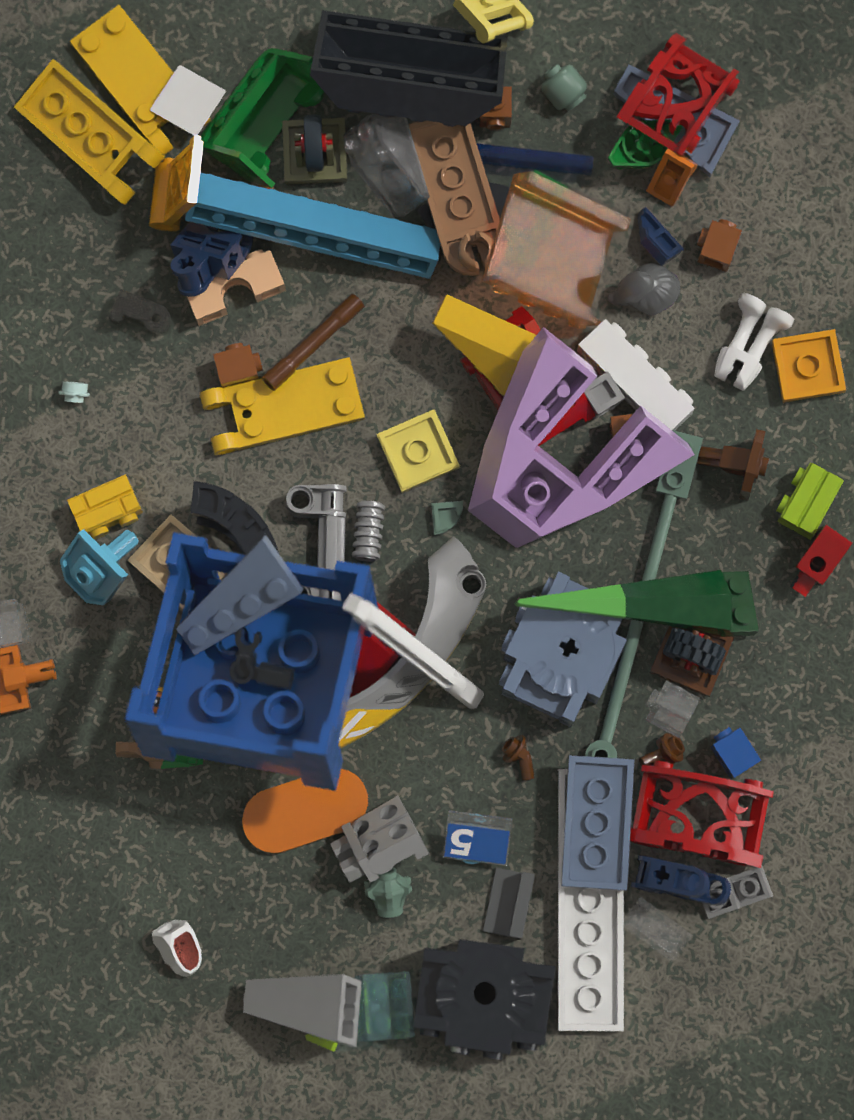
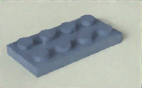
M569 755L561 886L627 890L634 759Z

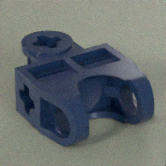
M194 222L186 225L170 245L175 257L171 262V269L173 274L178 277L177 286L179 292L184 296L193 297L206 291L215 277L229 280L246 259L253 244V236L228 230L217 232L218 228Z
M641 855L637 857V861H640L636 880L631 883L632 888L654 894H667L715 906L723 905L730 897V882L722 876L707 873L693 866ZM719 881L722 884V893L718 898L712 899L709 893L710 887L714 882Z

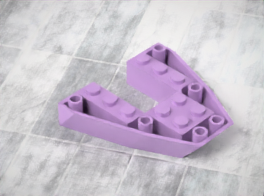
M544 327L521 354L486 439L468 508L470 513L516 548L608 508L694 456L692 449L686 441L642 406L635 411L579 477L539 447V443L597 377L593 366Z

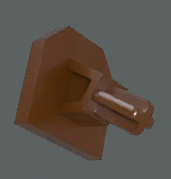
M756 429L752 449L725 445L723 449L701 446L697 464L718 467L727 473L744 477L739 499L748 501L752 485L757 482L758 475L765 476L769 458L763 457L765 448H762L766 431Z

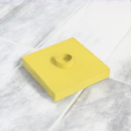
M435 409L376 434L402 493L460 468Z

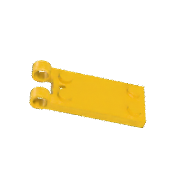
M118 5L70 40V43L144 138L166 155L174 148L159 128L169 121L153 113L150 108L174 73L122 7ZM210 117L205 123V125L211 121Z
M54 59L51 60L14 106L16 110L124 205L135 194V191L119 179L116 174L134 152L153 168H156L165 157L162 152L143 138ZM114 151L119 152L116 159L112 157Z
M350 357L298 369L276 391L271 390L261 378L224 388H211L200 393L204 410L232 405L238 429L236 433H224L211 438L214 455H223L365 419ZM246 410L250 411L251 417L244 418L242 416L243 412Z

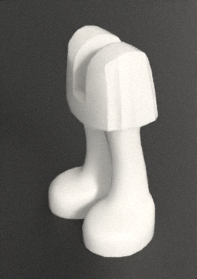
M742 293L738 299V305L742 311V320L730 345L721 348L714 375L718 379L725 381L728 374L734 368L735 360L742 362L744 365L741 370H738L737 379L733 385L742 391L752 383L763 368L759 361L771 338L778 331L789 329L795 320L783 310L774 307L769 308L758 335L749 350L745 352L744 348L752 330L766 309V304L762 300L747 293Z

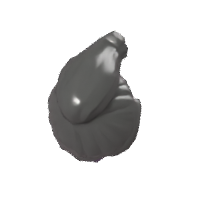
M649 263L638 267L622 279L617 290L610 293L607 300L618 306L632 305L640 312L653 316L668 309L676 302L680 295V282L677 276L665 266H661L659 263Z

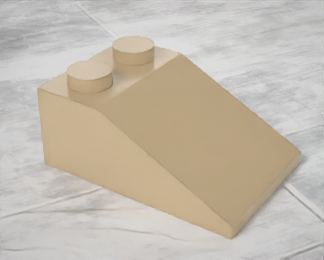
M171 514L128 559V562L163 594L165 593L170 574L166 560L173 533L196 536ZM217 572L220 580L229 574ZM180 603L179 609L183 611L184 605Z

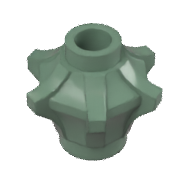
M393 867L387 873L377 874L379 878L370 883L369 880H366L364 882L366 888L365 895L372 899L377 908V914L380 917L392 918L403 913L405 898L412 891L410 877L400 876L396 868Z

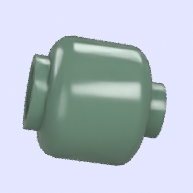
M557 63L543 74L546 80L541 85V91L557 110L565 108L568 112L587 97L584 93L587 89V83L572 65L568 64L560 67Z

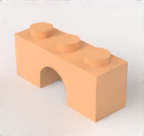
M257 250L248 254L246 260H244L229 280L215 277L202 294L193 297L187 296L199 326L228 315L223 298L225 292L232 286L243 285L248 287L253 292L257 303L286 291L284 281L271 250L266 252Z

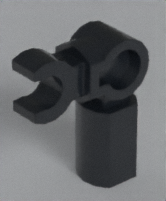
M239 629L235 635V643L239 650L235 651L234 662L229 669L231 678L239 684H245L252 679L257 680V684L290 690L294 681L295 668L267 662L257 664L255 649L262 642V633L257 631L254 634V641L249 643L244 639L245 629Z

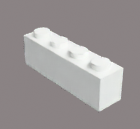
M605 319L578 344L577 352L600 375L608 371L624 395L625 400L635 410L642 406L669 429L676 430L692 415L695 409L691 405L693 400L684 390L680 389L677 391L669 383L671 378L662 368L657 367L655 369L647 361L649 356L637 344L632 346L625 339L627 335L617 323L613 322L610 324Z

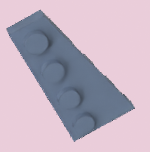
M628 65L614 91V95L625 104L637 83L641 82L642 79L648 80L650 75ZM672 86L673 99L671 104L696 100V98ZM654 91L655 96L662 95L659 104H663L664 94L661 91ZM715 108L697 134L701 137L697 147L692 154L686 152L684 156L697 163V167L711 177L739 124V120ZM702 111L693 114L695 120L698 119ZM641 118V119H643V120H658V119ZM682 126L681 131L676 137L675 143H678L685 135L684 126Z
M265 535L236 567L218 583L208 596L187 615L176 629L194 655L299 595L303 588Z

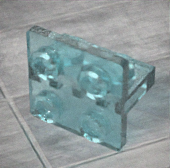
M409 971L354 975V979L361 981L358 1018L359 1042L413 1038L414 1018Z

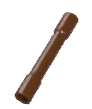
M355 294L348 296L318 328L262 377L264 383L271 390L276 391L295 373L296 369L364 308L363 302Z

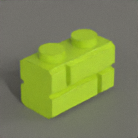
M811 462L806 470L800 467L791 484L796 486L791 497L785 494L776 509L777 512L781 513L777 522L811 540L844 480Z

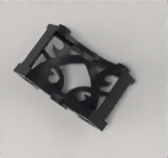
M194 481L190 513L197 517L196 522L198 525L212 528L228 536L239 546L245 555L265 535L279 553L267 524L250 505L224 488Z

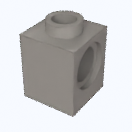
M608 371L596 378L584 391L596 415L593 417L594 420L621 404L625 399Z

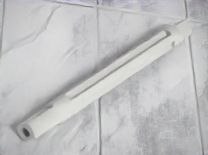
M353 594L349 595L342 608L350 613L355 621L470 709L477 708L484 696L480 688L372 603L364 601Z

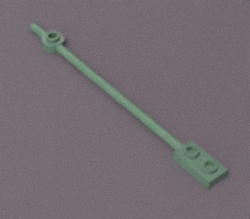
M672 430L689 444L694 456L665 472L659 478L656 493L665 496L642 581L656 579L677 498L686 501L703 441L701 437ZM631 620L600 738L588 746L585 753L587 757H595L597 751L603 750L607 753V758H617V751L611 743L644 624L643 621Z

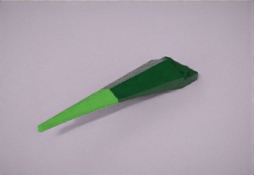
M721 570L523 598L515 603L518 607L630 619L696 630L724 637L753 636L759 632L749 571L722 572Z

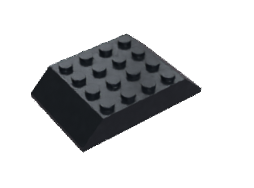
M322 10L310 76L338 108L347 109L352 113L369 112L387 118L397 116L410 118L415 122L432 121L450 127L457 125L467 126L502 103L508 37L498 35L490 42L481 43L476 36V32Z

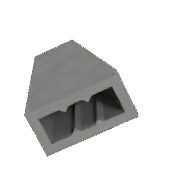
M343 974L246 980L245 993L243 995V1012L348 1047H356L361 981Z

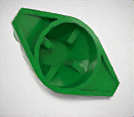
M665 119L661 134L674 142L682 126H676V130L672 135L669 130L671 119ZM644 120L641 122L655 129L657 120ZM630 125L617 141L608 156V160L618 170H622L625 167L627 169H643L660 162L668 148Z

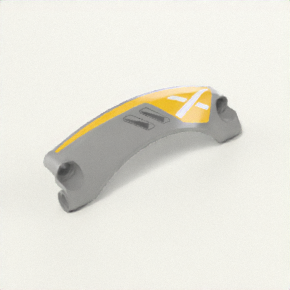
M454 536L428 558L429 590L423 619L415 635L417 640L445 662L452 655L468 629L486 589V579L478 570V565L474 562L468 550ZM473 578L479 581L481 588L476 593H467L463 589V582ZM401 657L384 677L371 687L349 698L339 740L340 749L368 735L397 715L423 691L432 679Z

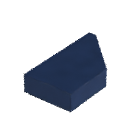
M644 207L637 214L640 242L661 266L677 257L684 250L647 207Z

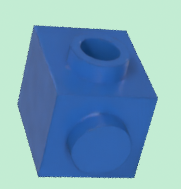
M729 727L714 736L716 743L710 748L731 780L761 761L741 728L733 732Z

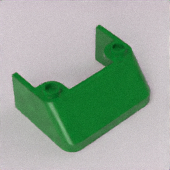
M270 48L263 52L202 133L203 149L246 180L272 188L275 182L267 176L270 169V158L265 152L283 129L282 121L289 120L299 106H315L324 96V91L310 76L313 57L276 48Z

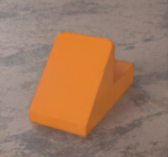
M667 149L646 192L673 207L698 164L685 156L681 157L672 150Z

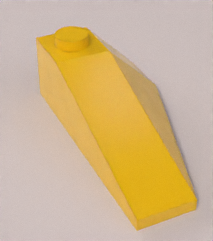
M448 294L445 295L432 322L453 346L461 351L474 364V367L495 386L494 388L502 396H505L523 350L536 336V334Z

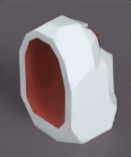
M173 920L162 924L152 932L154 945L159 949L165 964L170 965L176 974L183 977L191 976L199 969L201 964V948L193 929L187 921Z

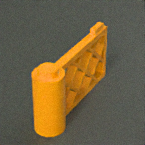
M194 135L190 139V144L175 158H164L156 167L149 221L151 228L164 231L180 230L181 217L197 204L204 141H201V136Z

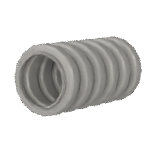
M361 501L357 503V508L359 509V512L356 513L358 522L355 523L357 532H354V537L357 539L353 542V547L356 549L352 552V557L360 561L374 562L379 560L381 556L378 554V550L381 549L379 540H382V535L379 533L383 530V525L380 523L384 520V515L381 513L385 510V506L376 501Z

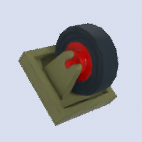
M306 115L304 120L282 121L285 185L348 182L345 118L321 119L320 115Z

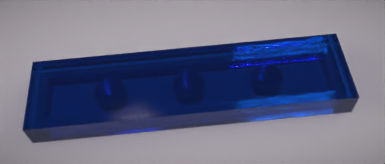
M477 143L483 164L589 176L592 173L594 160L592 156Z

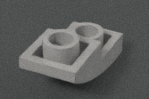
M763 866L726 878L731 885L729 899L720 906L703 903L708 919L772 897L773 894ZM719 881L714 882L710 887L709 893L712 899L718 898L722 893V884Z

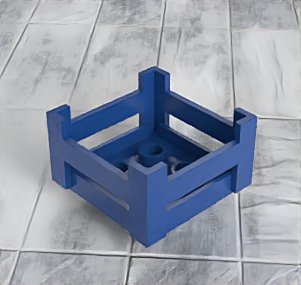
M173 533L166 560L170 574L140 689L133 688L125 718L142 756L174 762L177 754L301 777L305 786L336 791L343 762L339 740L363 636H372L371 632L355 621L353 616L342 607L349 595L353 594L364 601H369L378 608L370 566L336 561L335 569L331 570L285 562L301 586L339 592L341 600L300 593L242 627L245 629L244 639L249 643L254 641V634L257 631L262 633V642L255 649L257 664L267 662L295 668L294 681L290 690L257 684V680L252 679L245 684H239L231 678L229 669L234 662L235 651L239 650L235 643L237 631L194 655L182 636L177 632L158 711L154 715L153 707L180 603L184 605L181 623L221 581L217 572L230 573L245 557L244 554L209 549L206 538Z

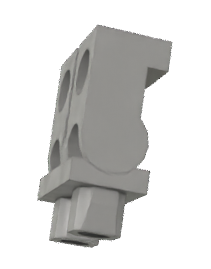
M399 796L358 818L353 825L348 822L341 826L345 836L330 843L350 883L363 875H366L371 883L379 878L377 874L387 873L396 863L414 854L418 860L429 854Z

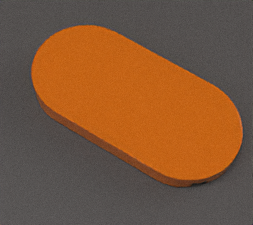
M345 769L340 771L336 791L305 786L301 778L263 790L254 795L244 809L242 817L244 833L256 848L269 853H283L344 833L341 826L348 822L353 825L358 818L365 815L368 807L367 790L357 775Z

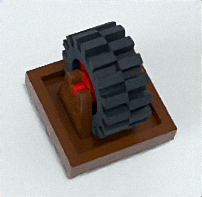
M669 626L650 673L710 697L734 637H724Z

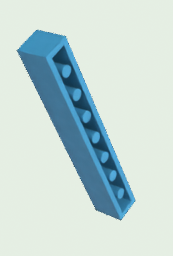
M200 173L197 204L186 212L185 215L186 221L428 279L431 278L439 257L440 242L436 229L370 214L365 211H357L336 204H328L303 196H295L274 189H266L241 181H233L212 174Z

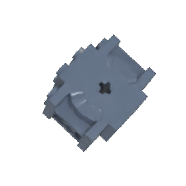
M558 572L555 579L548 578L541 596L589 588L570 580L569 576ZM520 607L515 617V622L519 625L516 631L509 630L502 644L501 651L505 652L504 661L510 664H507L500 679L499 685L503 686L501 695L520 701L571 727L584 699L597 704L627 641V639L615 634L623 618ZM567 646L573 648L569 657L562 655Z

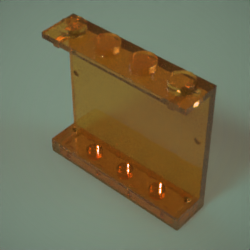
M532 171L516 173L512 178L482 281L493 286L492 290L502 295L511 294L518 297L517 301L520 304L529 307L538 306L543 309V314L553 318L562 317L569 320L568 325L571 327L586 329V326L599 325L601 321L594 318L590 314V310L614 232L628 231L631 219Z

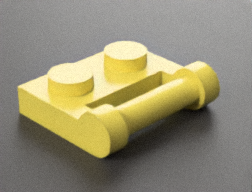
M455 0L453 3L458 12L476 30V36L481 43L494 40L495 36L516 29L521 31L529 29L534 23L532 14L519 0ZM507 14L513 16V18L494 24L488 21Z

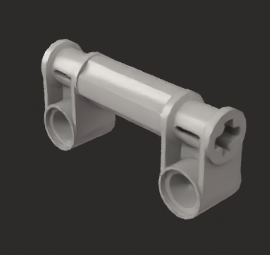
M296 485L288 491L286 496V507L291 515L298 518H318L317 567L334 570L336 561L345 562L346 513L343 512V493L347 492V487L344 485ZM298 494L305 495L309 499V504L303 509H298L292 505V498ZM331 496L334 497L333 508H331ZM302 586L307 595L329 598V591ZM332 591V599L341 600L340 593Z

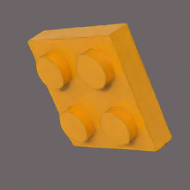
M835 329L772 340L783 403L846 392Z

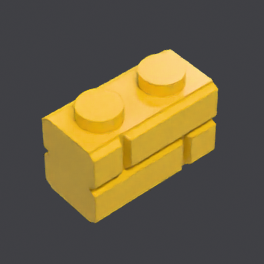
M126 474L67 500L80 531L84 529L94 540L109 533L108 528L120 523L121 527H125L139 520L137 515L143 513Z

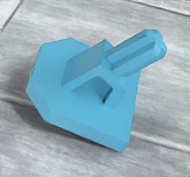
M83 529L76 535L60 559L64 580L86 603L105 605L111 600L128 576L118 564L121 558L138 545V538L133 532L125 530L108 546L105 543L100 546Z

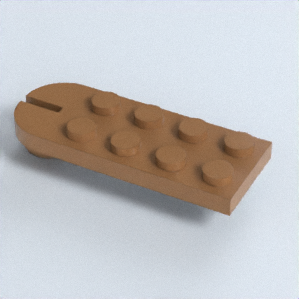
M424 121L405 125L423 190L447 264L460 274L467 276L479 275L480 268L478 262L475 261L472 247L477 246L485 273L491 271L501 262L504 256L506 240L471 124L450 127L439 122Z

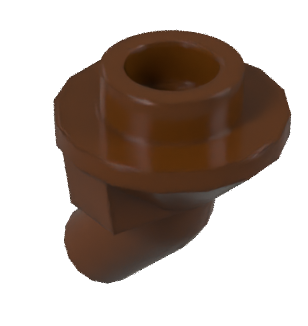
M665 733L656 741L658 749L639 758L641 766H653L654 761L663 760L672 764L679 763L683 760L685 748L679 737Z
M523 735L510 737L502 748L504 753L503 761L506 763L519 761L522 780L534 779L532 758L527 751L526 738Z

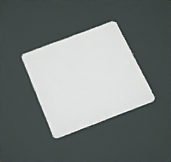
M179 65L150 110L190 134L198 135L226 91Z

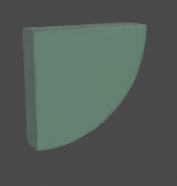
M463 501L431 504L434 536L447 533L449 529L451 530L458 523L457 521L463 511Z

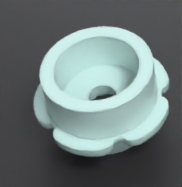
M62 382V391H59L60 395H65L64 401L83 403L84 397L90 395V393H87L88 384L80 382Z

